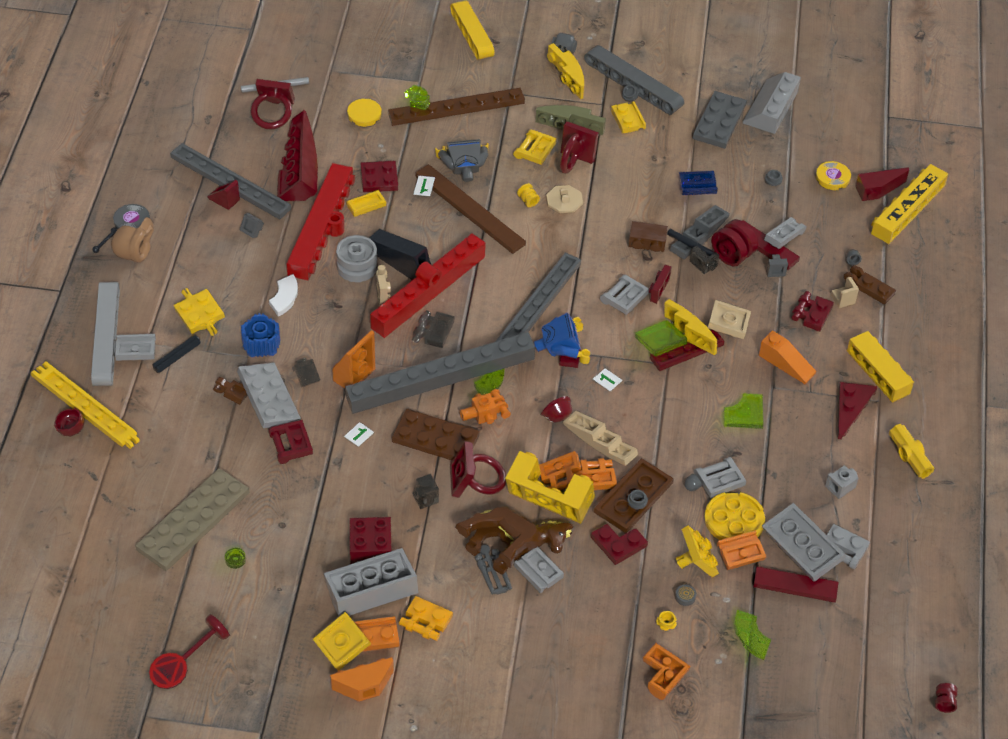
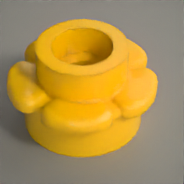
M671 611L661 612L656 619L657 625L664 631L673 630L677 625V619Z

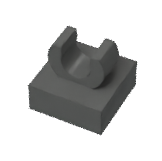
M246 213L244 214L240 231L252 238H256L259 231L262 230L264 223L252 214Z
M779 254L772 255V259L768 260L767 277L786 276L787 258L780 259Z

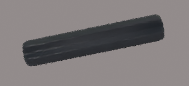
M196 335L191 336L152 364L154 371L157 373L162 372L201 343L200 338Z

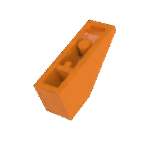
M772 330L761 341L759 356L798 381L806 384L816 374L817 371L790 341Z

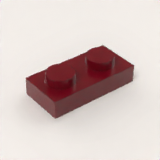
M664 265L662 271H658L655 279L656 282L652 283L649 288V293L651 294L650 302L658 303L670 280L671 266Z

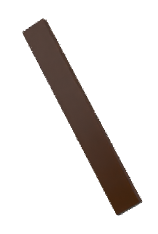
M429 164L415 172L416 178L418 176L435 177L432 190L512 254L526 245V240Z

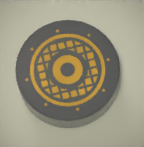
M681 585L676 589L675 599L680 605H692L696 600V590L690 585Z

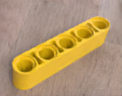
M464 0L451 3V14L476 59L493 57L495 54L493 44L469 2Z

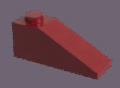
M909 167L858 174L855 187L861 200L880 199L906 183Z

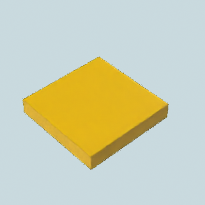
M346 612L313 638L314 642L337 671L341 670L371 644Z

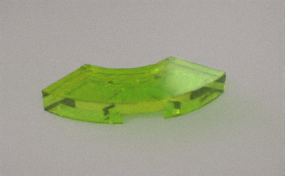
M413 85L405 91V97L411 99L410 107L423 110L429 107L430 95L426 89Z
M505 368L484 374L480 380L474 382L477 392L484 395L494 389H499L504 380Z
M737 610L734 621L736 635L746 650L754 656L765 660L771 639L759 631L756 623L757 616Z

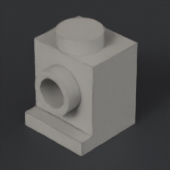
M844 465L833 474H828L825 487L840 499L856 488L858 482L857 472L853 468L848 469Z

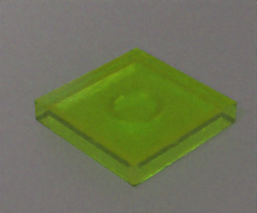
M668 320L635 332V338L654 356L687 344V337Z

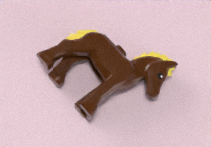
M498 507L483 513H476L471 518L459 522L455 526L459 534L465 538L470 536L472 531L476 530L474 536L469 539L465 547L473 556L480 553L482 542L489 537H499L508 546L493 562V569L501 575L507 572L508 567H512L515 560L545 543L550 546L553 553L558 554L562 552L563 543L567 537H570L572 534L571 529L574 527L571 523H557L556 521L542 522L540 525H534L525 517L519 516L506 507Z

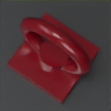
M256 79L255 86L259 96L253 101L251 106L253 121L264 129L271 130L282 127L290 119L292 114L291 104H294L295 101L291 83ZM263 101L274 104L283 103L285 113L276 122H265L258 115V107Z
M568 121L564 124L560 151L562 153L560 161L562 173H569L576 164L577 159L590 164L595 161L599 132Z
M465 441L450 463L452 497L460 498L468 485L475 491L487 495L499 493L506 485V473L502 465L491 456L485 454L473 455V444L471 442ZM475 462L487 463L496 470L499 481L495 486H483L473 479L476 471Z

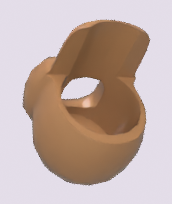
M146 217L139 228L122 226L115 232L111 241V247L117 257L141 263L146 259L151 249L150 238L154 232V225L151 219Z

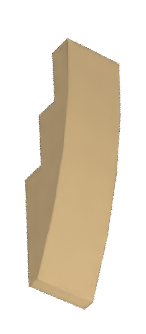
M575 411L563 421L568 429L587 444L624 466L638 455L637 449L623 443L621 436L606 430L605 423L578 411Z

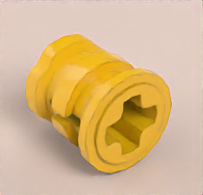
M529 183L524 184L517 191V195L521 197L529 208L537 205L540 201L539 195L536 194L533 186Z

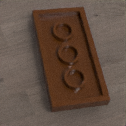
M406 409L392 436V442L453 460L465 441L471 442L474 448L480 431Z
M641 458L594 508V513L624 533H627L673 484L674 478ZM634 490L643 491L648 498L647 505L642 509H634L627 502L628 495Z

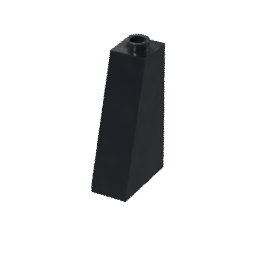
M378 229L368 237L376 245L377 257L411 280L416 278V271L423 262L431 264L426 246L382 229Z

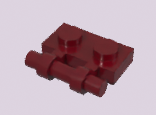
M805 291L798 300V306H795L791 318L794 321H798L799 318L803 319V326L821 332L834 302L816 296L815 300H811V293ZM805 307L809 308V309H810L809 312H808V311H805L804 308H805Z

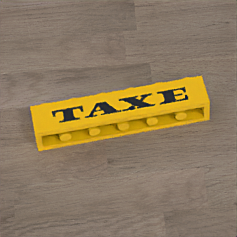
M932 164L926 169L923 168L919 176L913 178L910 185L901 191L898 198L895 197L890 206L885 207L881 215L874 218L871 224L873 227L871 235L890 244L945 187L948 173Z

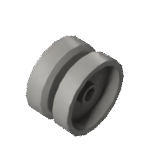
M353 235L344 238L337 245V270L343 279L350 282H363L374 276L377 271V248L370 238Z

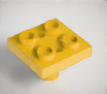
M689 525L682 528L681 530L689 551L676 557L679 567L683 569L687 565L694 563L709 576L714 577L718 575L719 572L716 567L718 562L711 553L712 545L707 538H703L698 530H693Z

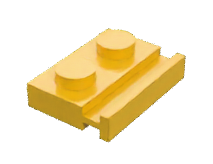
M635 101L632 104L623 103L611 106V112L622 134L638 131L639 128L646 129V122Z

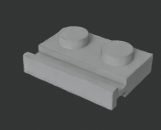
M155 334L117 335L116 361L155 359Z
M538 547L522 556L519 561L516 560L514 562V567L540 594L544 589L551 587L564 578V573Z

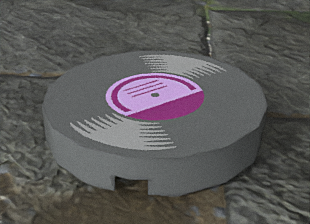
M124 205L114 213V225L117 229L122 226L139 228L146 217L150 218L149 211L141 205Z

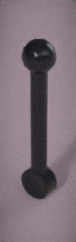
M112 228L111 233L100 244L94 246L92 251L98 253L99 249L118 229Z

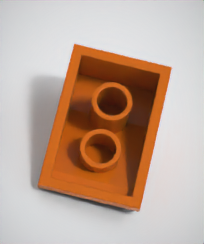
M372 330L349 350L332 369L333 382L344 389L345 386L364 381L375 370V337Z

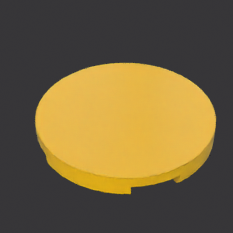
M742 492L740 494L720 493L709 501L705 510L704 519L706 527L718 540L755 530L757 537H759L763 531L762 525L765 524L763 507L755 498Z

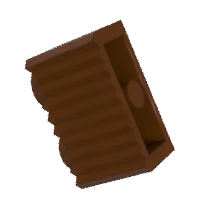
M632 221L628 247L664 252L668 226Z

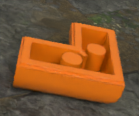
M657 643L643 657V662L658 671L649 681L648 689L654 697L660 700H664L690 670V665Z

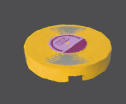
M825 162L817 168L816 180L826 189L839 190L842 187L844 189L850 183V170L839 162Z

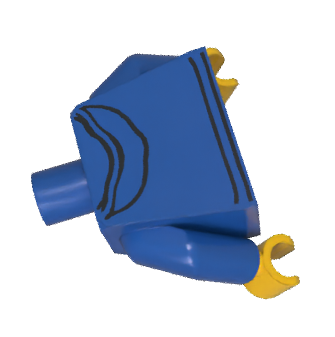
M568 312L560 317H555L551 322L541 328L543 338L534 341L538 352L548 349L551 356L580 357L579 361L582 364L590 362V351L588 349L579 351L581 347L577 332L583 330V323L579 317H575L572 320Z

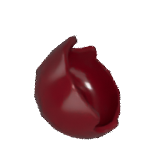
M77 408L66 409L56 416L54 427L61 435L72 437L79 434L85 424L84 417Z

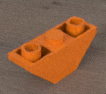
M382 658L367 665L361 664L353 669L337 671L335 674L330 675L332 690L359 702L380 696L394 672L393 658Z

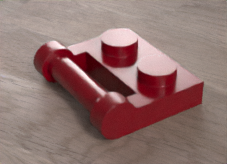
M303 420L274 426L269 429L268 432L270 437L273 438L278 453L277 459L280 464L313 454ZM281 434H286L291 450L285 451L280 437Z

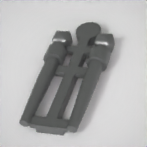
M482 545L480 553L475 556V560L491 594L498 595L511 590L512 586L507 572L502 575L507 586L502 587L499 577L493 569L492 560L499 557V549H492L493 556H490V547ZM488 572L492 573L498 589H493Z

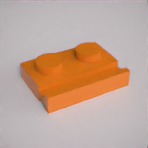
M756 530L717 542L727 570L766 559L767 556L756 535Z
M395 616L354 622L371 642L363 651L399 647Z

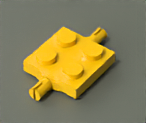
M188 288L183 289L181 293L186 299L175 304L174 309L190 333L193 334L199 330L207 329L211 336L216 335L218 331L213 325L225 318V315L210 292L205 289L192 295Z

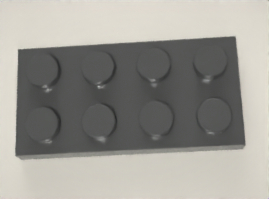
M714 91L693 134V139L726 149L746 107L747 100Z

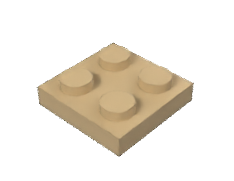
M715 300L708 328L744 339L751 311Z

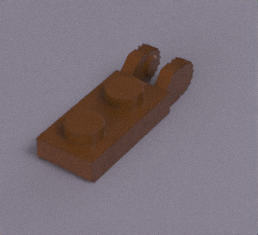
M856 265L850 268V272L844 274L845 281L848 277H851L861 292L884 305L895 295L896 289L870 274L864 273L863 269Z

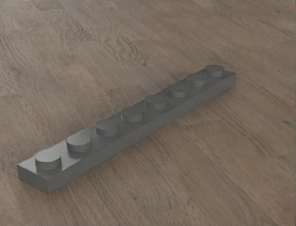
M183 143L170 153L172 159L219 186L237 180L239 194L242 199L279 220L291 210V204Z
M565 252L496 341L529 332L581 265V259Z

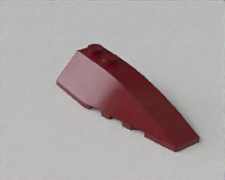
M303 110L291 120L288 132L290 139L284 148L287 153L286 157H282L283 169L279 170L277 197L284 201H306L308 198L313 197L318 190V163L315 141L307 113Z

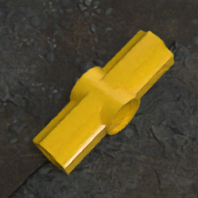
M895 425L889 431V435L898 447L900 458L903 462H908L918 477L922 479L927 478L934 472L935 468L926 457L923 444L919 440H914L904 425Z

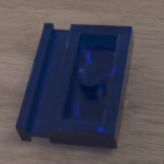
M714 171L679 172L682 195L717 194L718 187L716 186Z

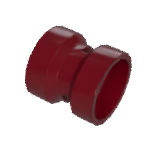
M950 683L937 685L936 696L938 698L935 700V708L944 713L956 711L957 700L955 698L958 696V688Z

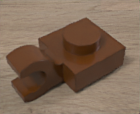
M218 377L215 381L216 385L213 390L217 393L224 392L223 396L239 405L248 396L243 384L235 380L230 383L224 378Z

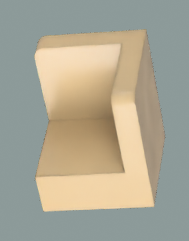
M848 277L845 287L832 290L831 297L838 308L853 305L856 303L859 288L853 279Z

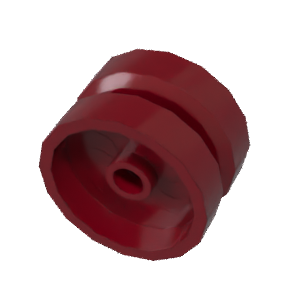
M738 219L728 222L723 228L715 232L711 239L712 248L717 253L719 259L732 267L741 264L758 249V240L754 231L748 224Z

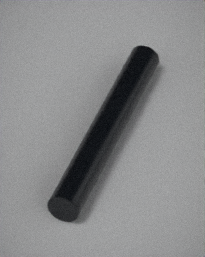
M671 228L668 230V236L712 259L716 258L717 253Z

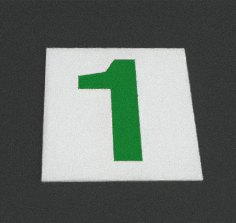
M418 176L413 195L430 196L435 177Z
M606 368L593 378V380L609 391L623 381Z
M359 422L344 437L359 447L374 432Z

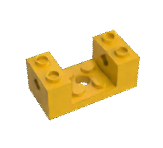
M519 451L505 478L509 493L581 524L595 498L593 481L585 475L578 476L574 474L563 495L560 490L556 488L549 489L543 483L537 481L541 475L538 458L530 452L524 453Z

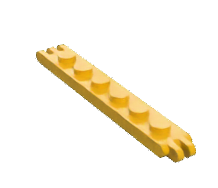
M45 361L42 364L43 367L39 366L36 368L38 373L35 370L30 372L35 380L72 409L77 408L86 420L121 447L125 445L131 449L134 447L132 442L135 444L140 442L137 432L48 362Z

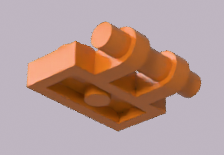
M576 451L539 465L543 483H550L551 485L547 488H556L560 491L568 487L574 473L581 471ZM567 476L566 480L558 483V479Z
M599 458L597 461L580 460L581 471L574 473L589 477L593 481L594 490L613 489L617 484L614 468H610L613 467L612 459L604 460V458Z

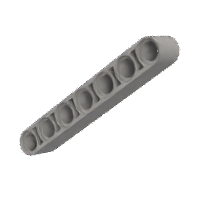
M99 282L91 372L92 386H113L120 297L119 282Z

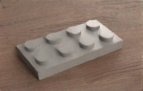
M275 363L238 367L237 373L262 428H270L301 419Z
M794 503L762 525L763 531L814 582L846 559L845 553Z

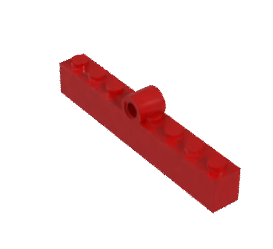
M332 163L287 261V276L294 275L295 278L309 281L311 274L315 273L317 261L321 259L322 249L327 246L328 236L338 237L344 233V215L339 211L343 209L345 197L348 198L350 186H353L355 182L353 167Z
M472 233L433 265L423 262L418 267L414 280L370 314L371 329L383 338L387 337L484 259L486 242Z

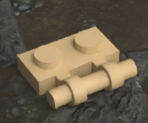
M379 265L376 271L379 306L390 299V294L388 293H391L390 282H386L387 270H385L384 265Z

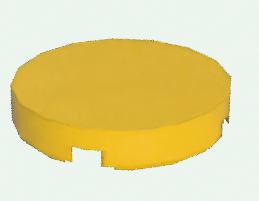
M358 99L348 106V119L357 126H372L381 119L382 109L374 100Z

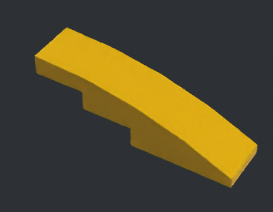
M668 299L664 303V317L673 321L674 328L685 334L684 340L712 355H716L717 339L709 328L687 309Z

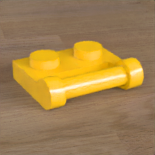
M531 129L526 133V138L520 147L515 149L513 155L517 159L523 158L542 165L555 146L557 138ZM535 140L529 151H527L526 149L529 144Z

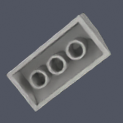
M783 72L767 79L743 120V124L775 134L798 93L801 77Z
M402 548L324 573L332 604L338 617L344 612L350 616L418 593L417 575Z

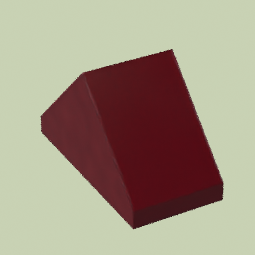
M233 180L218 186L207 196L208 199L227 210L231 209L240 200L238 181Z

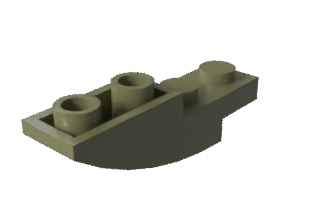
M551 105L537 107L535 122L563 130L564 124L568 121L603 135L606 118L592 115V109L568 105Z

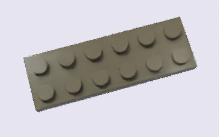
M217 469L135 545L136 550L167 571L250 493L249 488L222 469Z

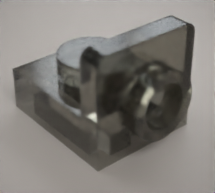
M698 246L691 249L690 262L703 274L716 269L719 261V254L717 252L708 256Z

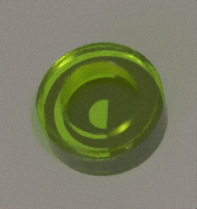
M231 548L225 553V563L230 568H240L246 562L245 552L240 548Z

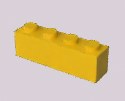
M869 331L849 340L847 352L892 403L911 394L914 384L911 376L906 374L900 364L890 356L889 352L879 344L878 340Z

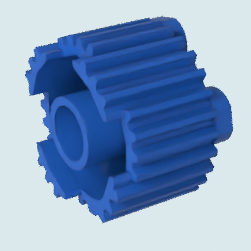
M260 313L258 315L254 314L251 320L248 319L247 322L241 325L242 344L248 356H274L277 353V348H279V323L272 320V318L269 319L264 313L262 315Z

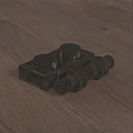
M426 310L419 318V325L413 331L414 336L412 340L418 343L420 338L425 337V344L443 348L454 324L455 316L436 312L435 317H432L431 312Z

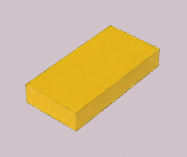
M377 190L346 201V206L352 215L356 217L385 207L386 200L380 191Z

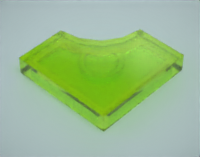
M743 393L742 400L732 407H724V427L763 429V394Z

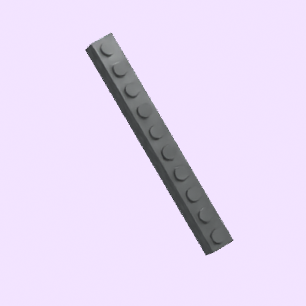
M529 332L345 386L346 399L352 414L534 360L535 346Z

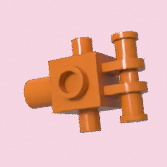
M494 389L484 395L476 394L472 398L471 407L459 410L462 421L476 418L478 424L486 422L487 424H492L497 419V413L500 412L503 419L511 415L507 409L508 404L505 402V398L500 395L498 389Z

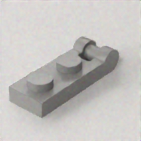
M790 217L767 233L764 240L780 249L798 235H802L807 226L797 223L794 218Z

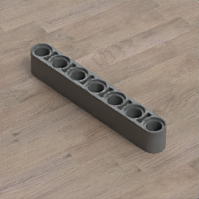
M597 45L584 55L585 62L589 66L623 87L627 85L636 86L639 90V97L663 112L672 115L684 105V99L680 94L602 46Z

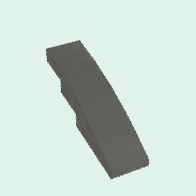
M715 205L696 218L694 225L684 231L683 235L702 245L718 230L730 213ZM676 241L670 248L671 252L682 259H686L696 251L680 241Z

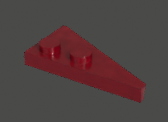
M840 382L838 439L842 440V437L846 436L853 422H856L862 410L868 405L871 397L876 394L877 386Z

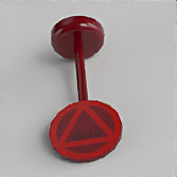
M209 614L206 617L205 622L210 631L185 654L180 656L176 653H166L154 660L151 664L149 675L155 686L162 689L178 686L186 678L188 669L185 660L213 634L222 640L230 636L228 630L215 616Z

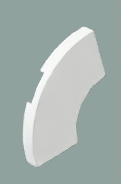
M294 275L278 280V293L269 300V305L278 317L286 313L294 305L298 295V284Z

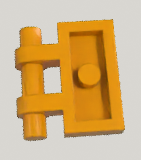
M415 596L406 611V616L410 619L402 617L399 625L406 627L407 631H415L422 634V637L429 640L431 638L438 641L440 633L435 630L444 632L453 617V612Z

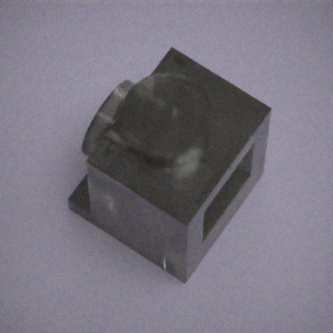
M431 474L416 479V487L412 495L420 509L439 503V488Z

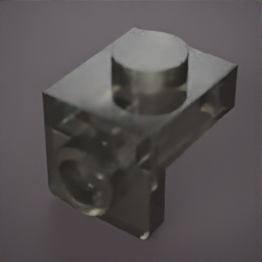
M303 358L295 362L296 365L292 367V370L296 372L301 388L320 381L313 359L307 360Z

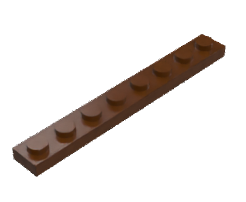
M514 88L388 109V115L392 126L521 105L525 104V97L521 88Z

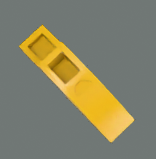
M554 43L548 45L547 58L557 67L559 72H562L561 81L571 89L573 94L583 99L584 75L578 61L569 50L563 53Z

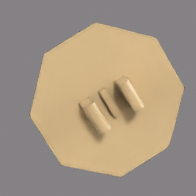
M570 185L555 186L546 194L548 207L558 213H574L583 205L582 193Z

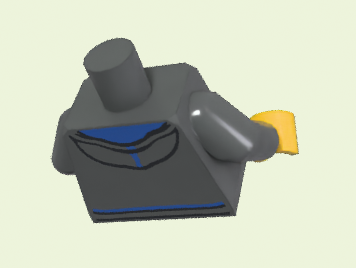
M480 139L447 142L446 150L445 146H442V150L435 148L436 157L441 159L449 169L453 170L454 174H462L463 181L470 182L473 180V173L479 172V167L484 165L488 157L489 143L483 146Z

